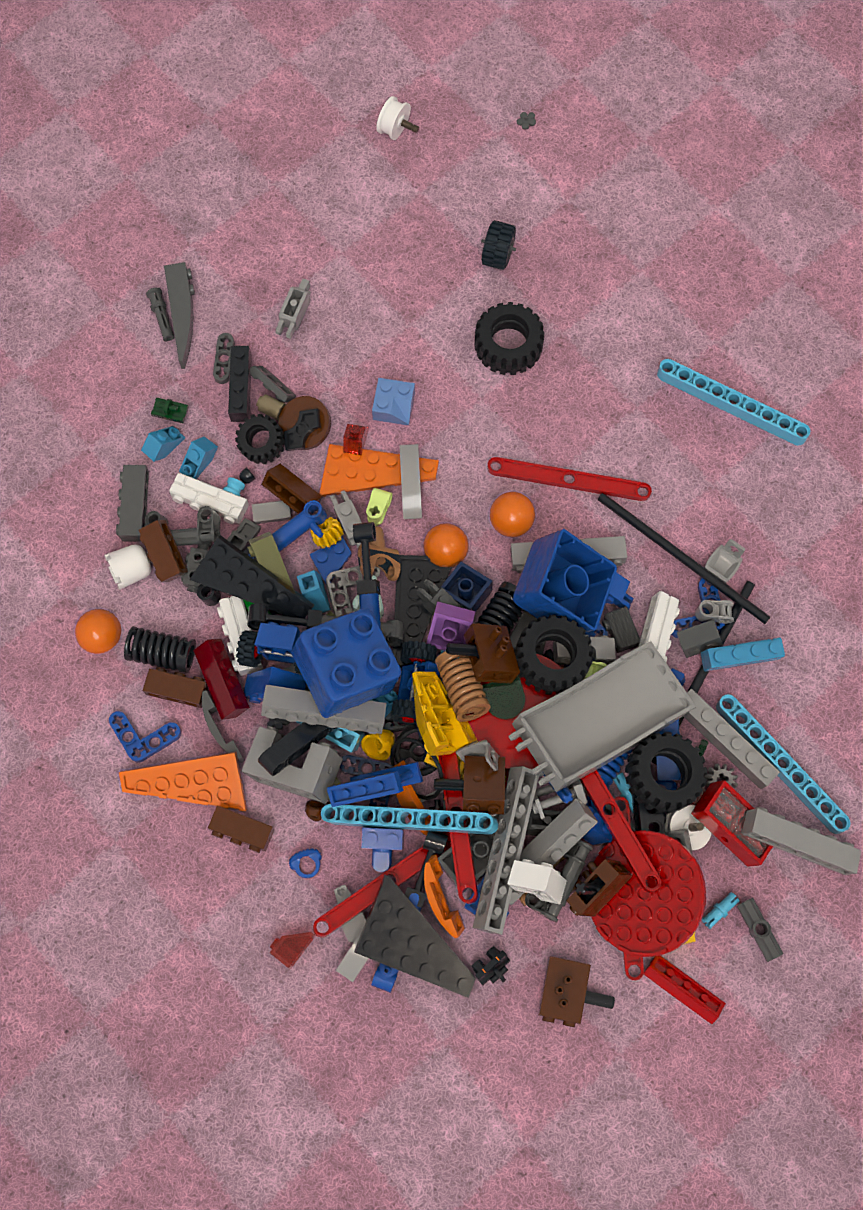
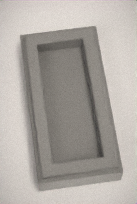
M283 501L252 504L253 521L255 524L292 519L290 507Z

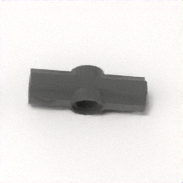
M751 898L737 905L736 907L749 928L751 937L755 939L766 961L769 962L783 955V951L771 932L770 924L765 921L754 899ZM757 924L764 928L763 935H759L756 932Z

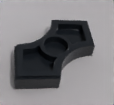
M319 409L300 411L296 425L290 430L284 431L286 451L305 449L308 436L314 430L321 428Z

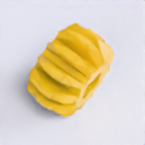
M332 517L318 525L323 533L321 538L315 535L312 530L310 531L312 540L322 549L326 546L330 548L331 545H336L337 541L342 540L341 536L344 534L340 522Z

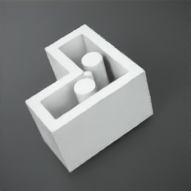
M523 859L522 861L514 860L507 884L515 891L534 894L541 901L561 904L567 880L561 876L559 871L553 869L551 864L542 862L541 865L534 864L531 860Z

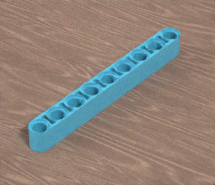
M664 359L660 363L657 376L661 381L779 438L799 446L804 444L810 435V428L805 423L671 359ZM749 408L753 412H748L746 409Z
M729 694L722 696L716 705L718 713L780 771L777 776L830 832L841 834L848 830L851 824L850 819L734 696ZM722 702H728L731 705V709L724 708ZM736 716L743 717L745 723H738ZM751 730L757 732V734H758V738H757V739L751 737V735H750V731H751ZM764 745H769L772 748V753H767L764 750ZM778 760H783L786 763V768H781L778 765ZM793 774L797 775L800 778V783H795L793 781ZM807 789L813 791L814 798H809L807 796ZM821 804H824V805L827 806V808H828V813H827V814L824 813V812H822V810H821ZM836 819L842 822V829L836 827Z
M331 804L325 805L321 810V817L324 821L344 826L473 834H493L499 826L495 817L479 812L357 805L332 807ZM335 810V816L331 819L330 814ZM354 811L353 819L349 820V814ZM373 812L372 820L368 821L369 813ZM392 813V820L387 823L386 818L388 814ZM409 814H411L412 819L408 824H406L405 819ZM430 815L431 822L425 825V818ZM447 817H450V824L448 826H445L444 820ZM470 818V825L464 827V820ZM490 819V826L484 829V821Z

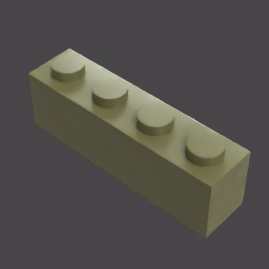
M270 531L248 540L250 546L247 549L251 558L255 556L256 561L293 588Z

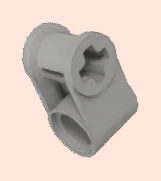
M704 600L695 610V616L701 622L714 619V622L732 623L734 622L732 617L733 601ZM702 608L708 609L710 614L703 613Z

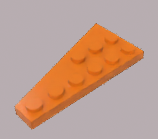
M329 444L319 493L321 496L339 495L344 490L345 492L372 490L373 488L379 489L385 486L401 485L399 454ZM419 458L420 482L436 480L439 460Z
M236 752L119 772L122 792L247 811Z

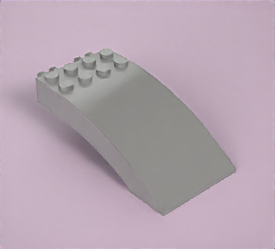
M650 641L621 656L616 661L565 691L520 713L512 723L516 731L509 735V739L512 741L521 737L523 742H520L515 748L517 751L525 748L529 749L539 765L532 769L531 773L537 775L543 771L545 774L538 781L539 785L542 786L550 782L555 791L558 792L636 747L646 738L658 733L696 708V705Z

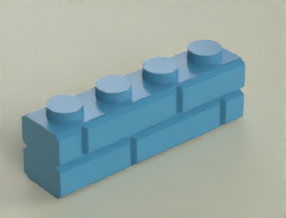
M781 637L710 648L701 652L705 672L775 661L785 657Z

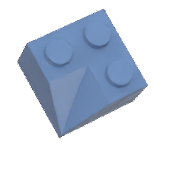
M378 378L372 408L373 420L409 425L415 396V383Z

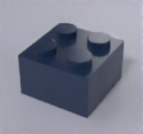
M460 562L441 587L464 609L472 610L476 613L491 594L493 581L465 563Z

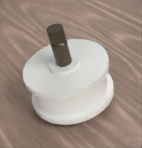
M391 96L379 114L377 132L388 134L392 140H396L404 128L417 133L419 126L413 125V123L408 121L411 111L410 104L407 102L401 103L396 97Z
M688 805L679 811L668 813L666 815V823L664 824L666 833L688 829L692 850L700 849L708 843L712 833L691 814L695 808L694 805Z

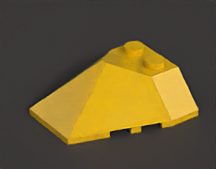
M415 671L412 673L416 723L424 741V747L430 756L452 754L460 748L477 741L468 721L461 722L456 719L453 706L446 696L448 693L436 672Z

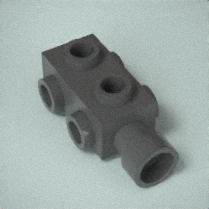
M212 542L198 544L197 548L191 547L190 553L186 555L185 563L187 564L188 573L181 576V582H183V585L189 592L197 593L200 583L189 579L208 553Z

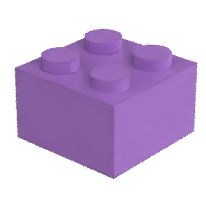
M437 601L426 644L429 643L431 646L434 645L435 648L446 651L448 643L466 644L464 633L473 623L475 611Z

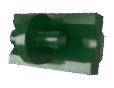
M156 397L151 416L184 423L189 407L186 404L174 402L172 399L165 400Z

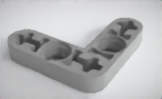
M360 566L331 572L326 578L327 590L336 617L342 616V610L337 611V608L347 606L344 609L345 615L353 612L346 588L355 586L356 581H350L348 573L356 572L358 575L357 581L364 580L362 579ZM375 567L374 570L376 572L374 573V576L378 578L380 575V568ZM333 576H335V579L340 580L337 583L338 589L342 588V590L332 592V590H335L334 583H330ZM335 595H343L345 602L337 604L334 600Z

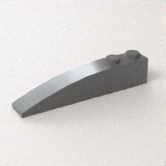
M182 262L165 265L164 270L178 360L181 369H185L193 335L192 295H195L193 284H190L189 281L192 279L191 269H187L186 263Z

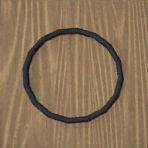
M409 737L397 740L391 747V765L395 766L394 753L399 743L405 741L413 742L425 749L424 743ZM431 756L438 768L439 778L444 779L442 767L437 757ZM437 790L433 795L429 796L419 794L417 796L419 799L430 800L436 798L442 790Z

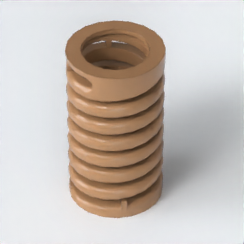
M446 651L440 654L435 659V664L437 665L445 690L448 693L450 703L453 706V711L456 713V719L465 722L486 714L491 706L488 699L485 698L486 693L483 691L481 682L475 679L470 657L450 655Z

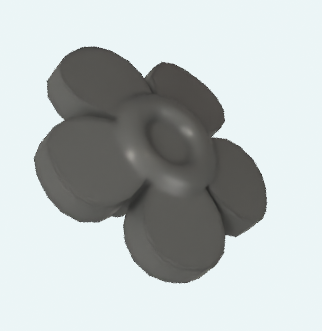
M522 112L520 118L517 119V124L522 125V129H529V125L534 126L536 124L535 114L530 112L527 116L526 112Z
M269 718L267 726L282 730L283 725H289L290 721Z

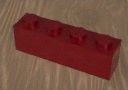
M207 639L193 651L221 720L236 718L250 707L222 639Z

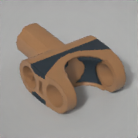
M375 526L376 541L369 543L371 576L374 568L378 567L385 573L389 581H396L400 574L399 551L385 546L383 530L381 527ZM360 544L358 548V562L361 573L364 576L362 546Z

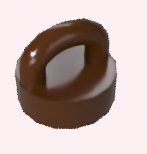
M315 800L308 801L305 805V812L308 818L315 822L322 819L321 810L325 805Z

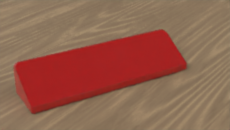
M655 956L644 971L643 975L710 1024H713L719 1018L726 1003L662 956Z

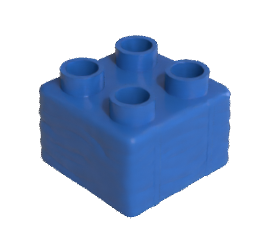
M566 529L558 530L533 542L514 591L513 601L517 606L537 619L541 616H545L548 619L549 615H556V618H561L562 615L567 617L569 622H572V620L576 621L578 628L583 627L586 632L594 631L598 627L616 575L617 566Z
M367 608L351 612L350 614L302 631L292 649V656L313 696L319 712L324 718H329L347 709L390 693L401 676V668L373 613Z

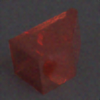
M347 424L343 437V452L362 455L369 427Z
M312 932L282 936L280 939L276 938L270 946L272 949L270 954L291 969L316 935Z

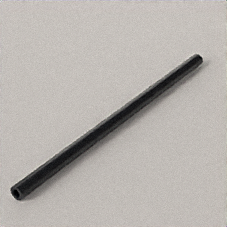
M602 493L599 496V502L763 624L769 621L771 617L606 494Z
M746 581L740 594L748 600L755 584ZM736 603L732 607L734 622L725 624L719 631L723 645L743 609ZM703 664L688 691L692 689L698 693L709 673V671H704ZM683 716L679 718V727L684 720ZM656 756L651 761L655 765H657Z

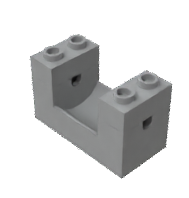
M267 726V729L259 727L242 772L258 783L326 804L329 797L327 787L333 785L343 760L337 754L338 751L332 749L331 745L320 742V744L312 742L302 769L288 765L275 776H271L258 763V758L265 750L285 735L278 733L279 730L271 726Z

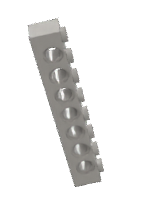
M523 766L510 768L505 789L504 814H499V826L494 835L472 927L487 933L501 935L503 933L513 890L507 883L514 860H520L539 779V774L533 775L531 773L532 769Z

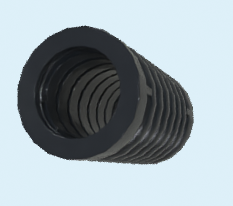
M505 581L502 582L498 592L494 594V598H491L490 603L487 604L486 609L483 610L482 615L479 616L478 621L475 623L507 626L510 634V629L514 628V624L522 616L521 611H525L513 601L516 585Z
M132 626L125 641L124 659L188 673L195 656L193 650L196 649V640L190 639L188 642L187 637L180 639L177 635L173 637L172 634L166 635L163 632L159 634L158 631L152 632L149 629L145 630L144 628ZM134 635V639H133V643H132V649H131V651H130V642H131L132 636Z

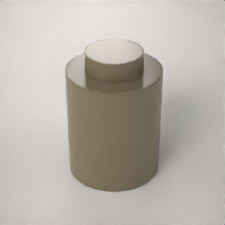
M267 394L263 397L260 396L256 404L258 411L276 420H279L280 413L286 405Z

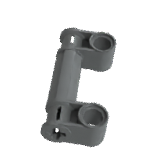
M203 506L197 513V528L170 531L177 546L215 542L220 536L221 518L215 510L209 506ZM151 511L145 517V526L156 520H166L169 525L167 518L157 511Z
M579 840L563 855L567 862L561 872V876L567 882L561 904L541 901L534 894L530 893L525 897V904L538 914L557 923V917L562 907H565L566 900L569 898L586 864L585 860L589 852L593 850V847Z

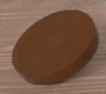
M300 396L289 401L282 409L278 420V425L284 432L296 425L300 411L320 410L321 428L314 430L308 436L305 449L300 450H309L319 446L327 438L331 428L329 410L321 401L311 396Z

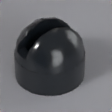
M247 467L240 472L239 478L243 483L249 484L256 479Z

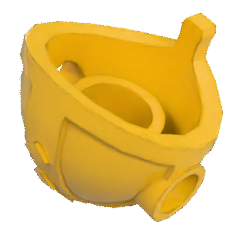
M385 729L382 730V734L368 733L363 737L361 747L365 754L372 759L386 760L391 755V747L395 743V735L392 731Z

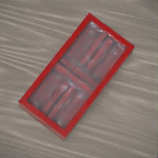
M725 780L712 782L691 814L699 822L703 823L747 867L762 865L773 848L771 845L742 834L746 812L755 808Z

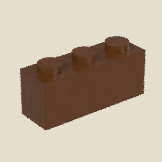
M281 463L267 470L261 484L298 514L304 510L307 502L315 500L320 503L323 497Z
M156 520L139 529L140 540L146 546L147 556L156 569V577L161 582H170L188 573L166 520Z
M156 667L155 670L149 668L142 691L148 696L202 708V692L207 691L208 686L203 678L193 676V679L185 677L186 675L183 673L174 672V674L167 673V670Z
M220 806L216 807L208 829L212 831L211 835L223 839V836L231 838L230 842L238 846L244 843L249 845V850L260 853L261 850L266 852L275 830L273 826Z

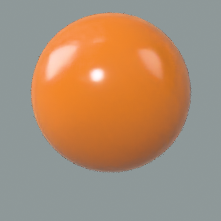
M507 492L495 499L490 508L492 526L498 533L506 537H519L530 530L535 520V509L528 497L518 492Z
M443 523L429 530L425 536L423 547L425 555L428 556L433 564L440 567L453 568L467 556L469 543L462 529L450 523Z
M104 609L90 610L83 614L76 624V640L81 648L87 652L94 654L107 652L118 643L121 636V624L118 618L110 611Z

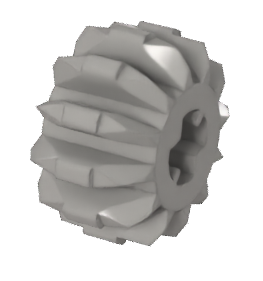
M715 764L714 769L710 767L707 770L709 774L704 776L708 780L706 787L712 782H717L719 777L722 780L724 779L732 788L738 786V783L734 781L738 776L731 775L734 769L731 768L727 771L726 764L722 768L719 764Z

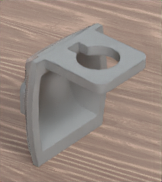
M729 539L725 546L720 545L713 552L704 568L724 583H727L738 570L742 562L741 555L745 552V548L734 540ZM730 546L736 547L739 552L731 551L732 548Z
M487 740L474 741L456 751V754L463 762L465 756H485L487 763L494 771L498 770V757L500 756Z

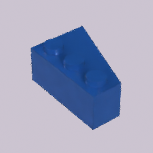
M269 667L247 674L244 695L249 699V702L260 704L263 702L266 685L305 690L306 682L300 674Z

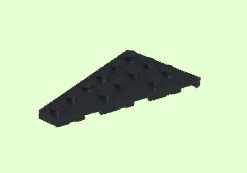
M384 875L354 952L469 998L476 977L389 876Z

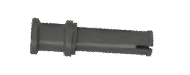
M151 288L146 292V296L150 299V308L156 315L163 341L173 340L174 335L165 311L166 303L161 296L162 290L160 288Z

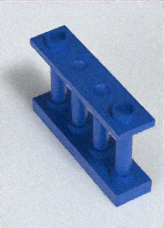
M418 762L350 777V782L327 787L331 806L336 807L400 793L403 791L402 786L423 782Z

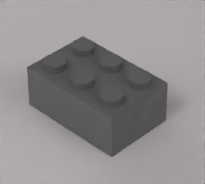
M485 821L483 823L484 829L489 827ZM470 833L476 881L486 873L495 833ZM451 847L438 857V861L442 870L457 887Z

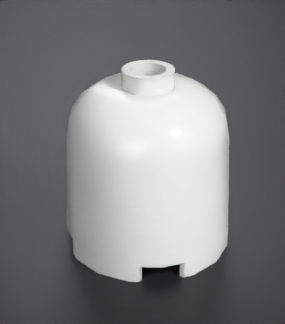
M130 545L104 555L105 560H108L110 565L108 568L119 590L148 577L151 573L152 568L151 561L147 556L148 552H145L140 545Z

